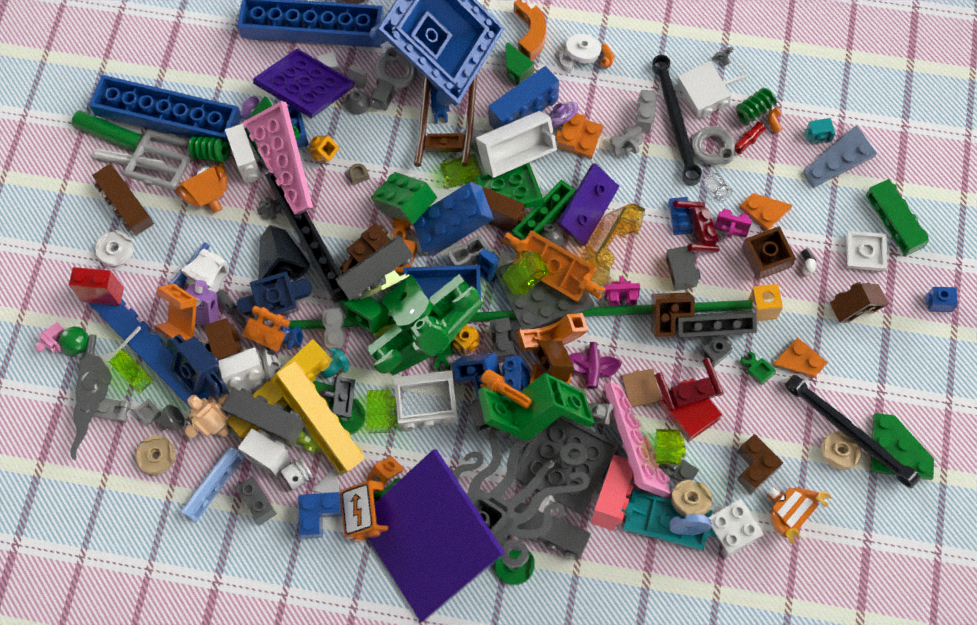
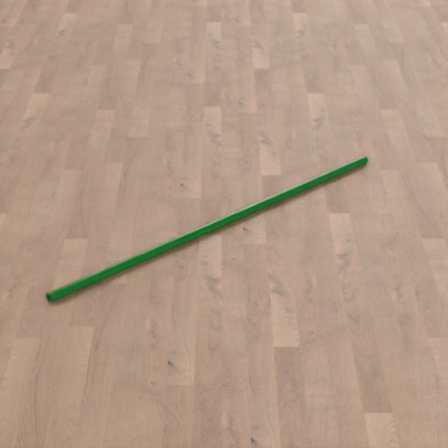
M752 300L695 302V312L753 309ZM651 304L594 307L581 313H583L584 317L651 314ZM512 311L476 312L469 322H482L502 318L516 320ZM389 316V323L386 326L396 323L392 316ZM344 318L343 328L360 327L349 319ZM323 319L288 320L290 321V329L297 326L301 329L325 328Z

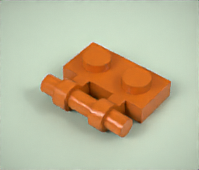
M254 306L252 313L258 315V318H249L242 336L270 349L279 351L286 335L285 332L280 330V327L288 328L290 321L284 319V316L280 314L275 315L268 312V309L264 307ZM265 319L274 322L273 327L265 324Z

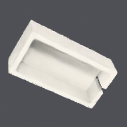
M538 111L476 137L483 171L494 178L556 151L555 137L551 134L553 132L551 117Z

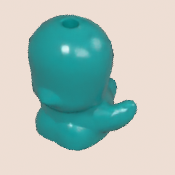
M331 348L330 352L333 355L330 357L333 361L326 370L320 372L326 378L333 377L341 369H343L344 373H347L351 364L342 349Z

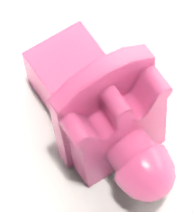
M56 322L46 331H42L38 335L41 342L36 344L35 349L38 352H42L45 348H48L52 354L56 351L60 352L61 348L56 340L60 338L64 328Z

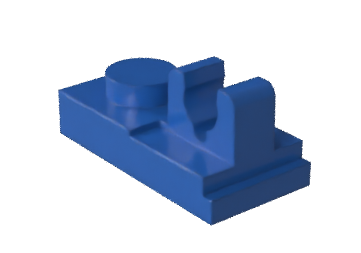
M688 197L669 198L668 203L673 234H692L690 209L675 208L673 206L674 200L688 201Z
M484 248L479 252L477 265H480L481 276L491 283L495 278L499 259L493 252H489Z

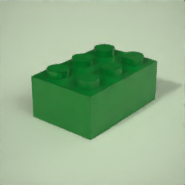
M397 172L391 174L387 181L377 188L371 197L383 214L410 224H414L438 198L427 182Z

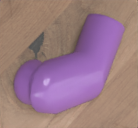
M251 96L243 102L241 119H247L251 114V110L257 107L260 103L258 97Z

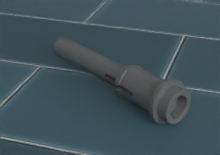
M223 289L217 291L219 304L245 330L247 322L237 311V306L228 297V292Z

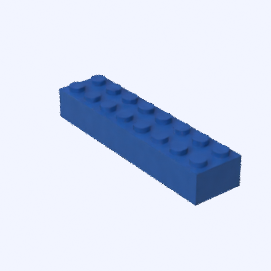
M242 0L237 28L241 38L380 48L381 44H376L371 39L370 31L374 26L381 23L384 18L383 6L305 0Z
M101 75L89 103L94 115L172 133L190 139L192 136L209 137L210 139L221 138L224 142L227 141L228 143L225 129L239 125L242 117L238 106L106 75Z

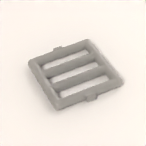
M146 130L124 170V176L142 181L144 185L150 187L155 185L175 190L192 158L189 153V141L177 138V135L172 133L167 135L153 130ZM150 138H155L186 147L188 150L183 155L148 145ZM143 151L181 161L178 168H174L140 157ZM137 164L172 174L174 177L171 182L134 172L133 170Z

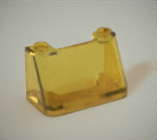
M630 203L605 214L579 257L597 267L591 279L592 281L604 287L611 281L609 276L610 269L614 264L615 258L614 254L608 250V247L616 234L623 238L633 232L638 235L642 228L645 208Z

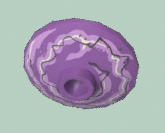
M574 101L556 104L548 115L551 117L552 127L562 125L573 118L578 112V104Z

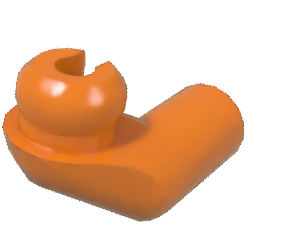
M605 43L601 45V51L604 56L602 60L600 59V65L603 68H609L615 59V55L608 44Z
M778 107L768 111V123L774 134L783 130L776 118L781 115Z

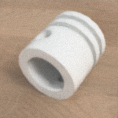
M299 458L300 461L296 460L295 464L291 463L281 470L293 491L303 485L305 480L308 482L310 477L314 478L302 458Z

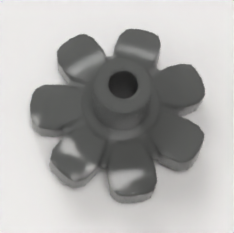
M733 47L717 52L712 57L713 61L722 60L724 66L730 64L728 56L733 52Z
M267 197L266 201L259 202L260 208L257 209V212L265 220L269 216L274 220L277 218L275 213L281 212L278 200L272 202V198Z

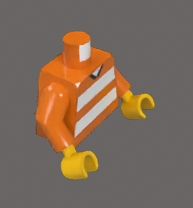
M773 487L766 495L775 503L769 511L774 529L782 536L788 538L790 544H795L792 537L801 539L798 529L819 506L817 502L820 501L822 506L827 507L828 503L824 499H832L827 491L819 493L797 487H790L784 495Z

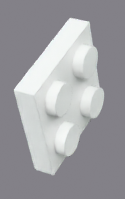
M848 231L847 269L886 271V234Z

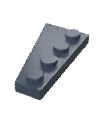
M856 125L804 171L803 175L812 188H815L874 158L877 153Z

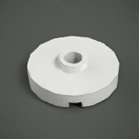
M575 34L567 40L565 49L571 59L579 60L580 63H591L598 59L601 52V44L591 35Z
M119 230L104 233L95 244L97 258L104 265L110 267L125 264L133 254L134 245L132 240L125 232Z

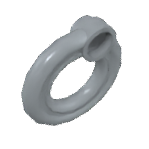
M390 47L386 50V53H383L377 59L375 73L378 79L393 84L395 89L408 87L414 82L417 68L394 47ZM401 62L406 68L405 76L399 79L390 77L385 70L388 63Z
M709 126L702 128L694 135L691 149L693 155L705 164H728L734 159L735 142L733 136L727 130L721 127ZM712 136L720 138L724 143V148L714 155L706 153L702 148V142Z

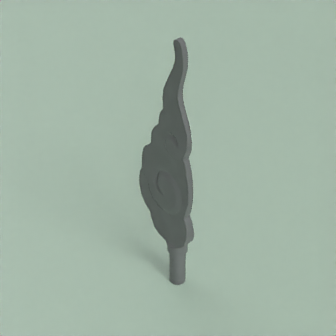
M94 334L89 335L85 357L79 363L80 376L76 385L77 404L73 414L77 433L70 451L73 460L77 459V449L87 434L89 422L93 414L98 410L99 403L106 397L108 386L112 379L109 368L105 365L102 358L94 353L97 338Z

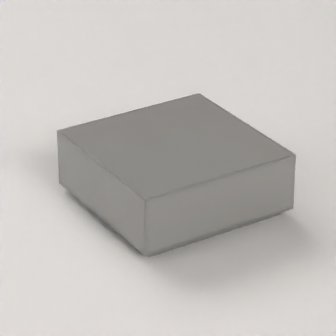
M351 65L348 68V78L355 82V86L363 89L366 86L367 72Z
M147 399L134 410V413L146 427L161 415V412L150 399Z

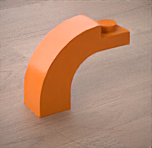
M516 0L514 2V13L530 28V31L518 41V51L532 61L540 54L545 45L546 20L537 5L531 9L527 3Z
M583 313L567 314L558 322L547 327L519 330L516 332L521 351L532 350L535 353L540 340L562 341L563 345H566L580 338L589 330Z

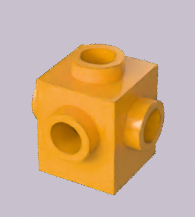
M317 135L311 139L307 150L315 161L330 162L340 147L328 135Z
M467 324L452 341L454 349L459 353L461 352L464 356L474 352L480 344L478 331L473 326L469 327Z

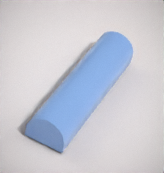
M229 446L181 512L194 522H197L243 461L244 457L242 454Z

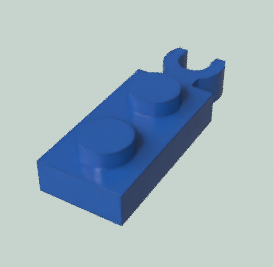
M431 83L432 113H435V123L438 124V118L443 117L445 123H448L446 112H450V107L439 104L436 97L439 89Z

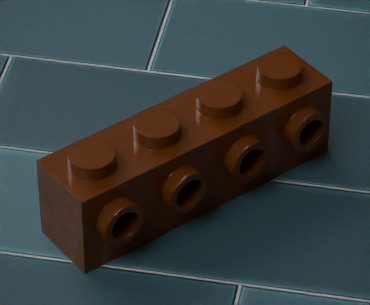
M111 163L92 175L95 179L94 186L99 192L103 191L105 193L102 197L108 205L113 204L115 207L112 209L118 219L121 217L124 219L122 224L128 232L132 230L134 235L137 236L154 224L149 214Z

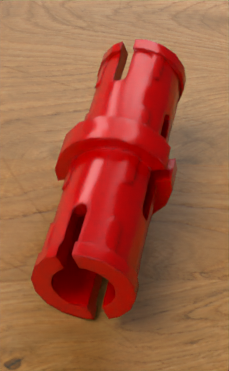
M757 122L749 131L743 133V137L735 144V148L738 147L735 150L738 154H742L750 144H754L756 139L766 131V127H763L764 124Z

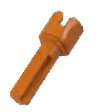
M487 370L482 375L481 382L483 384H480L481 388L485 387L499 393L524 408H528L532 403L529 397L505 383L504 377L494 371Z

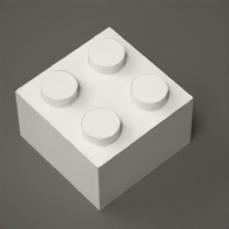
M255 347L218 361L222 379L229 393H231L233 388L238 390L244 388L254 394L267 382L264 366Z
M251 429L238 447L239 451L247 460L278 479L282 473L281 470L291 460L288 455L289 451L285 449L286 446L280 441L275 440L273 442L269 439V435L259 429L257 432Z

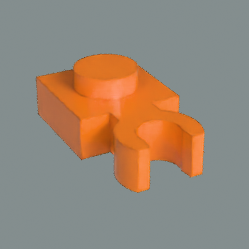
M393 218L392 227L396 229L393 230L392 237L395 238L398 234H402V239L406 240L405 230L411 231L412 224Z

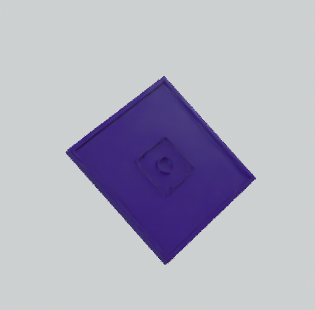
M437 449L429 452L374 503L376 524L388 526V530L381 532L378 537H368L420 622L426 621L505 554Z

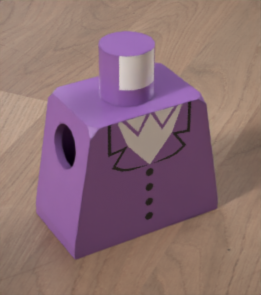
M198 280L186 292L197 298L195 323L204 326L219 319L218 300L216 292L206 289L207 283L203 280Z

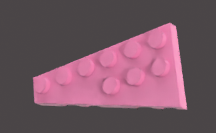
M281 101L247 119L242 124L250 132L251 140L257 144L258 152L270 173L275 175V181L283 189L284 197L294 214H301L312 209L313 205L287 104Z
M612 382L604 385L606 398L613 405L611 413L616 420L617 431L623 441L622 446L629 458L628 464L633 470L635 484L639 488L671 500L673 491L668 485L670 479L660 469L661 461L647 435H642L639 429L642 426L639 419H636L631 414L632 406L622 387Z

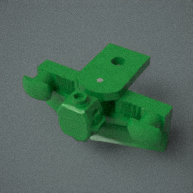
M459 274L428 299L412 275L408 276L381 298L395 320L396 325L367 347L370 354L377 360L374 363L375 369L382 374L390 372L394 376L438 353L444 352L484 304L479 298L478 290L472 286L470 287Z

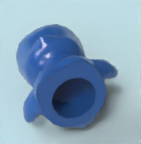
M298 326L290 329V327H280V330L286 333L282 345L287 344L288 350L293 346L299 348L303 342L301 328Z

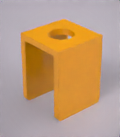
M779 285L753 286L748 299L756 302L757 309L755 313L757 321L777 319L783 308ZM773 299L771 302H765L764 300Z

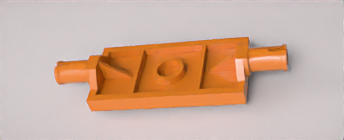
M531 230L524 240L506 233L504 237L507 239H502L503 244L511 247L517 253L513 262L515 266L573 300L579 302L585 291L597 299L603 296L600 293H604L605 288L591 281L597 267Z

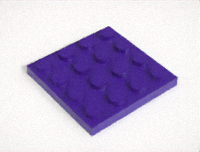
M298 48L253 79L254 85L277 99L286 102V104L311 119L354 88L355 83Z

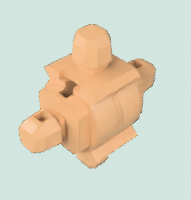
M196 395L190 396L187 401L191 407L189 418L193 424H189L185 428V434L189 438H194L201 431L206 437H208L209 433L211 435L217 433L220 437H226L230 433L226 426L228 415L222 407L228 395H223L218 399V402L212 396L208 400L206 398L200 399Z

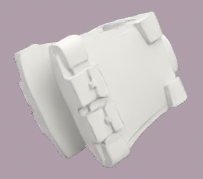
M202 249L197 258L182 269V273L187 277L186 283L189 286L195 284L198 280H203L207 283L206 289L217 292L222 281L229 273L227 261L219 255Z

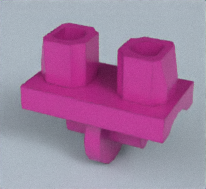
M724 208L722 212L718 213L714 228L729 232L727 238L730 239L732 234L747 237L752 221L749 215L740 214L739 217L733 216L731 210Z
M619 276V281H613L612 284L605 285L604 297L608 300L609 306H617L620 302L619 299L625 298L628 305H637L640 283L624 281V277Z

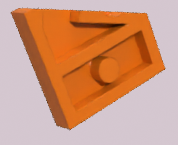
M752 193L739 208L767 231L791 210L792 205Z
M797 337L773 363V366L775 368L782 367L789 369L790 372L802 373L807 377L815 378L828 362Z

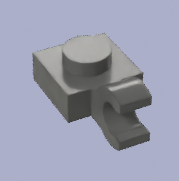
M669 455L662 463V465L673 471L671 477L678 482L693 480L699 469L684 459L678 463Z

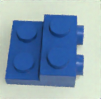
M521 356L505 357V362L502 365V373L505 376L504 381L510 387L521 392L530 385V368Z

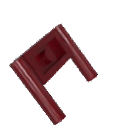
M674 200L673 206L675 208L690 209L700 244H688L687 250L718 253L720 247L716 243L719 240L708 208H705V203Z
M710 358L702 360L709 377L671 388V390L668 389L662 372L655 374L668 411L724 394Z

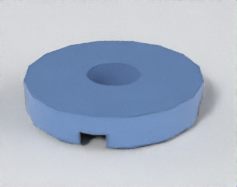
M687 514L685 519H680V516H677L669 522L670 531L680 535L701 534L712 528L711 520L705 515Z

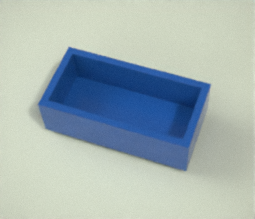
M546 66L538 70L488 106L489 125L495 130L535 112H543L549 105H554L559 99L558 78Z
M468 182L430 206L413 226L422 251L436 255L489 223L494 218L482 187Z
M480 265L403 268V275H412L428 299L459 274L470 287L472 286L478 290L479 298L481 299Z

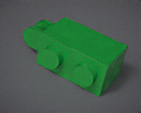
M369 296L363 299L358 298L357 300H354V298L349 300L346 297L339 302L340 306L345 310L347 319L372 334L389 323L387 307Z

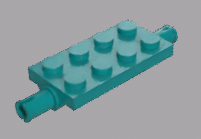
M633 490L626 510L621 509V512H624L626 516L624 531L700 551H704L707 538L710 536L718 538L712 528L705 533L695 535H680L671 532L669 526L671 519L680 516V519H685V516L680 515L674 509L670 499ZM709 510L705 516H712V510Z

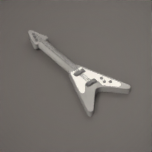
M252 313V314H249V315H245V318H246V322H247V323H248L249 318H251V317L254 318V319H256V317L253 315V313ZM259 344L262 350L266 380L270 381L274 373H277L283 365L270 348Z

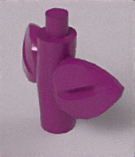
M590 342L586 355L582 353H572L569 355L574 364L573 372L581 375L586 374L584 384L586 389H597L599 376L610 377L614 375L622 364V361L615 357L604 356L600 358L597 342Z

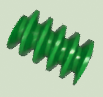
M761 88L758 92L749 96L748 99L739 103L736 106V112L740 121L748 126L750 121L754 122L756 120L755 117L760 118L761 113L765 114L767 110L772 109V105L776 106L777 100L769 89Z
M192 136L189 141V153L195 160L225 162L230 155V144L227 141L224 142L221 138L210 139L209 137Z

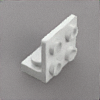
M741 499L708 517L711 520L714 533L724 547L721 552L725 559L756 542L764 535Z

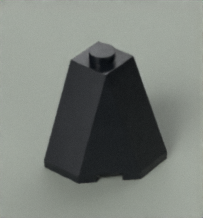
M269 225L260 237L258 280L286 271L289 278H293V281L301 279L310 268V263L285 229Z

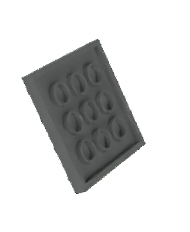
M513 262L498 267L495 277L521 330L542 328L558 322L567 314H578L594 308V302L588 292L585 291L579 302L515 266Z
M561 416L539 432L528 444L518 462L515 480L527 486L540 468L554 458L563 446L570 443L584 445L587 452V460L583 465L569 467L560 460L547 472L536 488V491L540 492L548 487L583 484V479L576 478L572 480L570 475L574 472L586 473L590 478V483L584 491L552 495L556 502L582 515L619 444L569 418ZM571 452L568 456L571 459H577L580 457V453Z

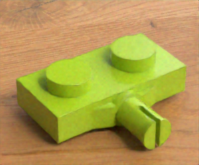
M303 430L295 445L285 441V443L294 447L296 444L303 446V449L307 452L314 453L316 451L321 453V448L315 440L306 435Z

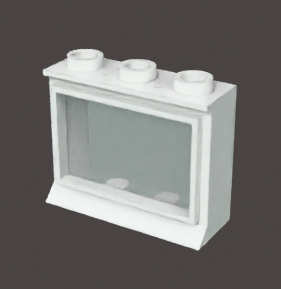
M452 370L394 377L398 425L400 429L413 430L419 426L431 428L435 424L449 426L453 425L454 422H458Z

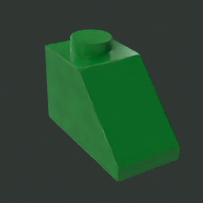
M507 42L505 44L507 78L512 83L515 82L519 85L534 73V62Z

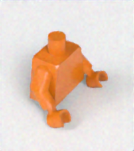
M213 162L211 168L182 183L180 181L179 186L173 191L183 201L194 207L200 206L203 208L209 205L213 214L221 211L223 207L219 199L224 197L228 182L223 162H220L219 166H215Z

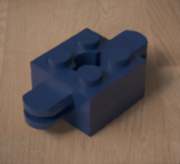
M287 271L249 282L253 294L239 298L237 308L243 315L252 314L253 307L257 306L259 308L264 307L268 309V312L275 315L280 314L284 316L299 311L296 300L310 296L312 286L307 279L290 282Z
M179 334L167 341V347L173 353L170 370L192 395L197 396L207 390L214 398L226 391L225 383L217 375L218 359L195 336L185 341Z

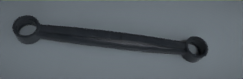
M657 55L653 59L652 70L656 75H659L671 126L685 167L682 179L687 185L693 186L700 182L702 170L698 165L694 164L686 127L669 75L671 61L666 55ZM657 62H664L667 64V67L661 69L656 67L655 64ZM695 171L699 176L695 179H690L686 176V172Z
M792 375L785 383L786 389L791 394L803 398L849 439L895 473L897 479L904 486L913 488L921 479L920 475L913 468L907 465L903 466L863 430L856 427L852 421L808 389L805 381L799 376Z

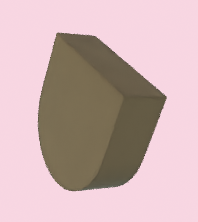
M357 163L349 168V176L353 185L370 179L368 171L363 164Z

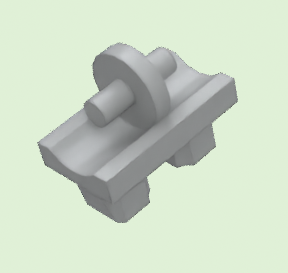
M629 125L624 129L622 137L614 135L609 139L617 158L630 151L634 154L639 152L638 146L644 141L641 134L642 128L639 126L633 128Z
M588 403L594 424L609 425L611 419L610 412L613 409V405Z

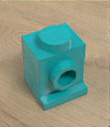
M831 118L809 121L804 131L805 138L809 140V143H821L825 140L831 143L836 134Z

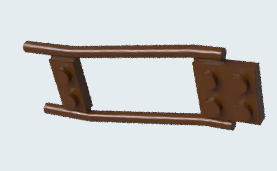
M477 75L469 86L465 135L463 133H431L426 135L431 82L424 76L419 135L414 166H421L423 151H426V153L463 151L461 165L464 167L469 165Z

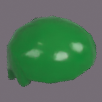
M79 326L65 329L59 338L61 351L66 356L76 357L77 354L85 352L88 345V333Z

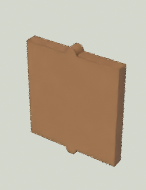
M653 368L643 371L636 370V372L622 375L626 395L632 407L647 406L651 403L661 402Z

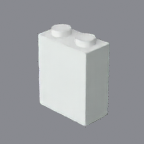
M711 61L678 76V86L697 118L707 117L713 111L724 109L730 104L731 94Z
M243 124L225 129L244 183L254 182L262 178Z

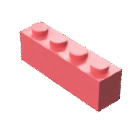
M613 455L594 509L591 524L611 531H615L617 524L621 525L624 512H621V509L626 510L629 501L626 495H631L634 486L630 484V482H634L635 476L628 464L629 459Z

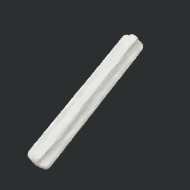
M96 149L94 153L95 159L128 165L133 156L103 149ZM140 157V158H143V159H147V160L154 161V162H157V163H160V164H164V165H165L164 161H161V160H156V159H151V158ZM136 164V166H135V167H140V168H145V169H151V168L144 167V166L137 165V164Z

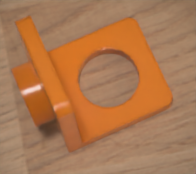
M389 456L373 466L366 481H374L373 476L377 475L381 482H383L384 488L388 480L401 473L404 468L392 456Z

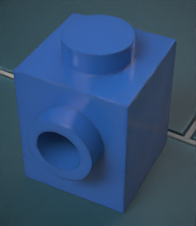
M932 287L925 297L929 311L953 312L958 306L957 288Z

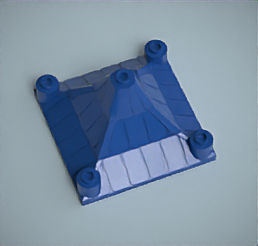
M396 0L381 23L371 29L370 36L376 44H383L388 41L438 88L439 91L436 97L440 105L449 106L453 104L456 106L462 100L505 28L477 0Z

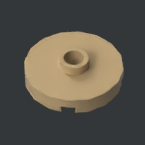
M841 431L827 435L821 444V453L824 460L836 469H851L858 464L862 457L861 447Z
M153 435L145 438L140 446H138L135 459L137 465L145 473L160 475L167 472L173 466L176 460V450L174 445L165 437ZM159 453V457L154 459V455Z
M685 480L679 482L674 487L671 503L680 515H705L709 512L712 505V494L703 483Z

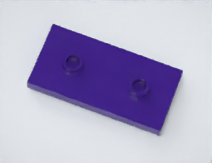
M596 163L591 164L557 224L581 246H586L620 186Z

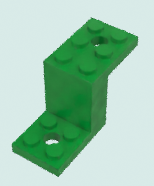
M547 373L542 374L521 391L522 394L532 400L528 408H524L509 398L485 387L477 391L485 423L526 441H529L561 416L587 427L594 424L585 392Z

